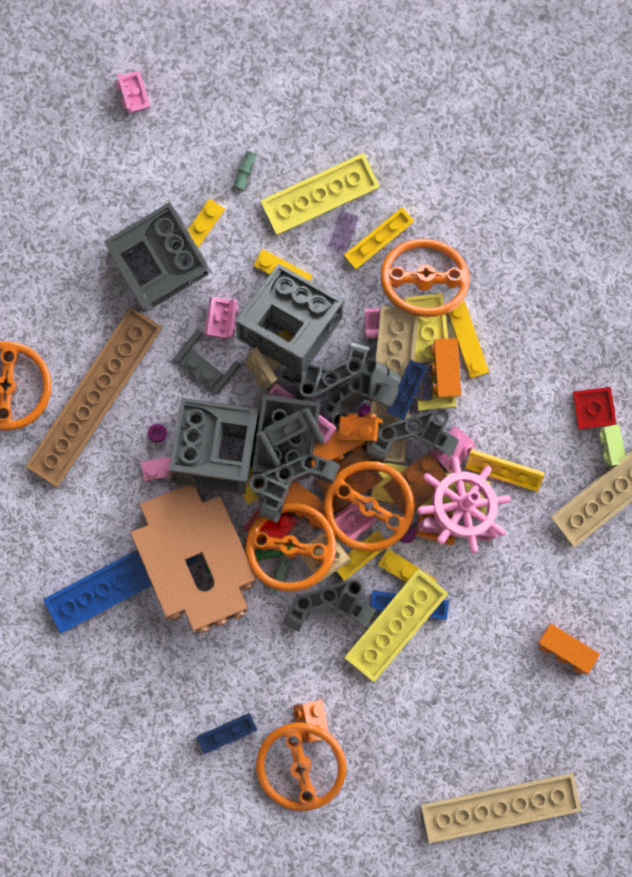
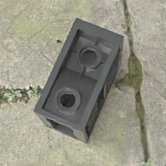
M170 202L104 241L140 305L146 311L213 273L175 207ZM166 227H170L168 233H164ZM180 243L179 248L173 250L174 245ZM145 247L160 275L141 286L126 258ZM186 259H190L189 264L187 266H183V262Z
M278 264L236 320L237 339L253 349L258 347L262 354L302 376L343 319L344 300ZM273 323L295 336L289 343L268 331L267 328Z
M181 398L169 466V483L246 494L258 409ZM223 436L245 439L242 462L219 459Z

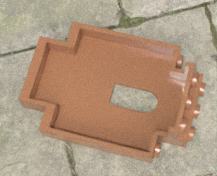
M185 485L141 503L140 509L147 526L132 531L131 538L166 620H177L185 613L190 631L192 630L193 634L198 633L200 635L208 632L209 628L214 625L217 627L228 623L227 620L231 618L236 620L244 617L248 607L240 590L247 591L253 588L257 579L249 566L247 556L221 496L202 503L196 487ZM201 553L204 555L215 582L213 588L206 592L200 591L196 587L185 562L186 559Z

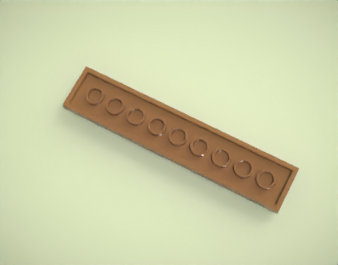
M130 306L25 467L54 486H60L163 329L162 326Z

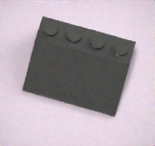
M261 392L250 466L251 470L266 473L307 454L313 455L315 436L311 428L287 441L272 447L280 461V465L274 467L257 433L265 431L264 428L297 411L301 412L304 408H309L318 424L321 403L281 394ZM312 460L306 462V468L311 469ZM284 471L281 475L290 476V472Z

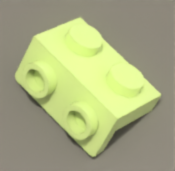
M619 425L600 428L599 438L604 446V461L607 462L608 466L620 464L619 461L626 455Z

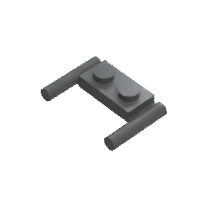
M196 330L174 357V360L216 394H219L240 368L241 364L235 360L223 375L218 369L191 349L203 335L199 330Z
M304 408L301 412L297 411L264 428L265 431L257 433L274 467L280 465V461L272 447L287 441L311 428L318 443L325 441L309 408Z

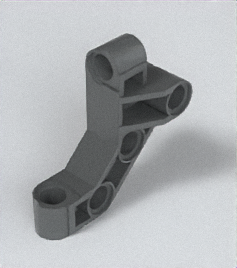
M352 340L347 361L331 369L310 364L302 376L285 367L282 377L288 381L300 383L297 398L315 401L361 373L370 345ZM355 365L358 371H350L349 366ZM328 377L333 378L335 383L328 384L325 379Z
M374 359L367 360L361 373L330 393L321 416L338 429L340 417H347L351 409L365 400L392 406L399 392L397 388L401 380L400 375Z
M439 408L381 427L377 434V441H372L366 455L383 463L394 442L413 437L451 457L460 440L443 432L447 425L449 414L445 409ZM441 415L445 421L438 423L434 417ZM416 422L419 429L412 432L408 429V424ZM390 430L393 433V437L386 440L382 437V432Z
M307 454L261 475H254L250 479V487L255 496L264 500L258 516L277 523L293 483L306 477L314 476L322 481L333 484L340 465L331 460ZM309 460L316 462L315 466L311 469L305 467L306 462ZM284 471L290 472V477L286 480L280 478L281 473ZM264 484L261 489H256L257 485Z
M355 578L298 596L282 623L300 632L311 610L328 605L349 616L354 621L368 626L376 609L360 601L366 590V583L360 578ZM353 583L359 584V586H360V591H359V592H354V591H353V589H352V584H353ZM327 590H331L335 594L332 601L327 600L325 597ZM301 598H305L309 602L308 607L305 609L299 605Z

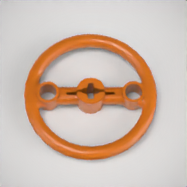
M413 239L399 244L389 252L381 268V285L387 298L401 311L417 317H437L451 312L464 300L470 283L469 270L462 256L449 245L433 239ZM431 248L450 257L458 268H451L447 272H435L432 266L421 265L417 272L404 271L401 267H393L391 269V265L399 255L408 250ZM403 283H415V286L423 291L431 289L433 284H446L449 288L460 287V289L451 301L442 306L421 308L402 300L392 287H400Z
M1 341L0 351L2 352L1 360L3 361L2 376L0 377V412L6 409L9 415L6 419H0V430H15L31 424L43 413L51 395V376L46 363L33 349L21 343ZM20 352L30 357L39 368L43 380V391L39 403L30 414L19 420L12 421L13 414L10 410L11 398L17 390V383L13 379L14 365L18 360L17 354ZM8 353L14 354V359L11 362L5 361V355ZM8 380V383L11 385V387H8L5 392V388L2 387V384H6V381Z
M358 462L340 471L336 475L333 484L330 483L324 498V513L335 537L343 544L359 551H379L395 544L407 532L414 515V499L407 481L394 468L379 462ZM361 470H377L389 475L399 484L403 491L406 503L405 516L400 517L397 514L388 512L379 506L375 498L364 497L354 491L350 485L344 482V479ZM343 485L348 486L350 489V493L346 497L339 494V488ZM334 496L347 499L357 505L362 514L366 516L373 515L386 523L394 531V534L383 541L375 543H362L349 538L338 527L333 516L332 504ZM355 497L360 499L364 503H369L370 501H372V506L374 507V509L381 512L383 515H380L374 510H369L368 512L365 511L366 507L364 506V504L356 500ZM391 516L399 518V525L397 527H391L388 524Z
M285 503L282 513L300 512L315 519L325 532L327 545L299 543L298 539L292 535L285 536L283 539L269 537L266 533L259 532L261 527L268 521V519L259 516L251 526L246 539V556L252 572L262 583L275 590L295 592L315 585L328 573L335 558L336 540L329 522L319 511L301 503ZM261 538H267V542L264 545H258ZM291 544H293L294 548L292 547L290 550H288L287 546L290 547ZM255 549L282 551L290 559H294L299 555L313 557L315 561L322 562V565L312 576L305 580L294 583L280 582L270 578L262 571L256 561ZM317 549L324 550L321 556H314Z
M290 723L275 729L263 741L256 758V774L263 791L275 803L295 811H310L328 804L340 792L346 776V759L338 741L325 729L309 723ZM302 732L314 734L324 740L331 747L337 760L338 771L336 780L331 789L320 798L316 796V789L311 785L309 772L312 762L308 756L304 755L301 744L303 739ZM282 736H285L286 745L291 749L293 762L290 772L299 781L301 790L299 795L300 801L287 799L276 792L265 774L266 754L270 746ZM295 736L299 742L294 743L289 737ZM303 792H310L312 794V797H305Z

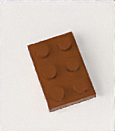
M361 448L339 463L340 467L337 474L352 464L371 461V459L366 455L365 450ZM361 470L346 477L344 482L362 495L383 481L384 478L377 470ZM317 478L315 482L324 495H326L330 483ZM343 485L339 488L341 496L346 497L349 495L350 489L348 486ZM335 495L332 507L338 512L351 502Z
M430 452L400 473L411 488L414 510L431 499L435 488L423 479L424 474H430L439 482L447 477ZM392 478L383 485V488L405 516L406 503L403 491Z

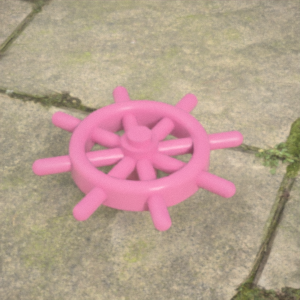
M452 457L453 474L447 476L441 482L430 474H424L423 479L433 486L435 491L432 497V505L419 507L417 512L420 515L434 514L436 521L443 528L437 539L438 544L442 545L450 534L456 537L468 538L470 551L475 554L478 552L475 536L483 533L488 528L500 536L505 535L506 531L496 524L494 520L497 514V504L509 503L511 497L508 495L496 497L492 487L486 481L492 470L490 466H486L479 476L470 472H461L458 458ZM456 482L458 495L447 487ZM463 482L473 485L468 493L465 492ZM478 491H480V492L482 493V495L484 496L483 499H480L481 496H480V493H479ZM443 494L452 500L453 503L442 504ZM487 506L486 516L475 507ZM455 510V513L449 519L445 511ZM462 515L465 527L456 525ZM471 515L482 523L473 527Z

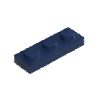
M410 359L397 388L399 392L393 405L388 407L387 413L400 419H405L428 367Z
M247 713L196 737L203 753L206 754L257 731L251 714Z

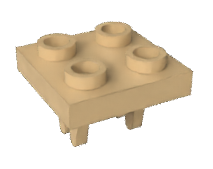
M258 347L251 350L245 358V365L250 372L253 371L256 376L255 381L257 385L267 391L278 380L273 372L280 366V363L267 356L263 357Z
M325 532L309 542L308 545L320 543L323 546L327 545ZM337 540L332 566L319 583L351 561ZM317 549L314 556H321L324 550ZM300 555L312 574L321 567L322 562L315 561L313 557Z

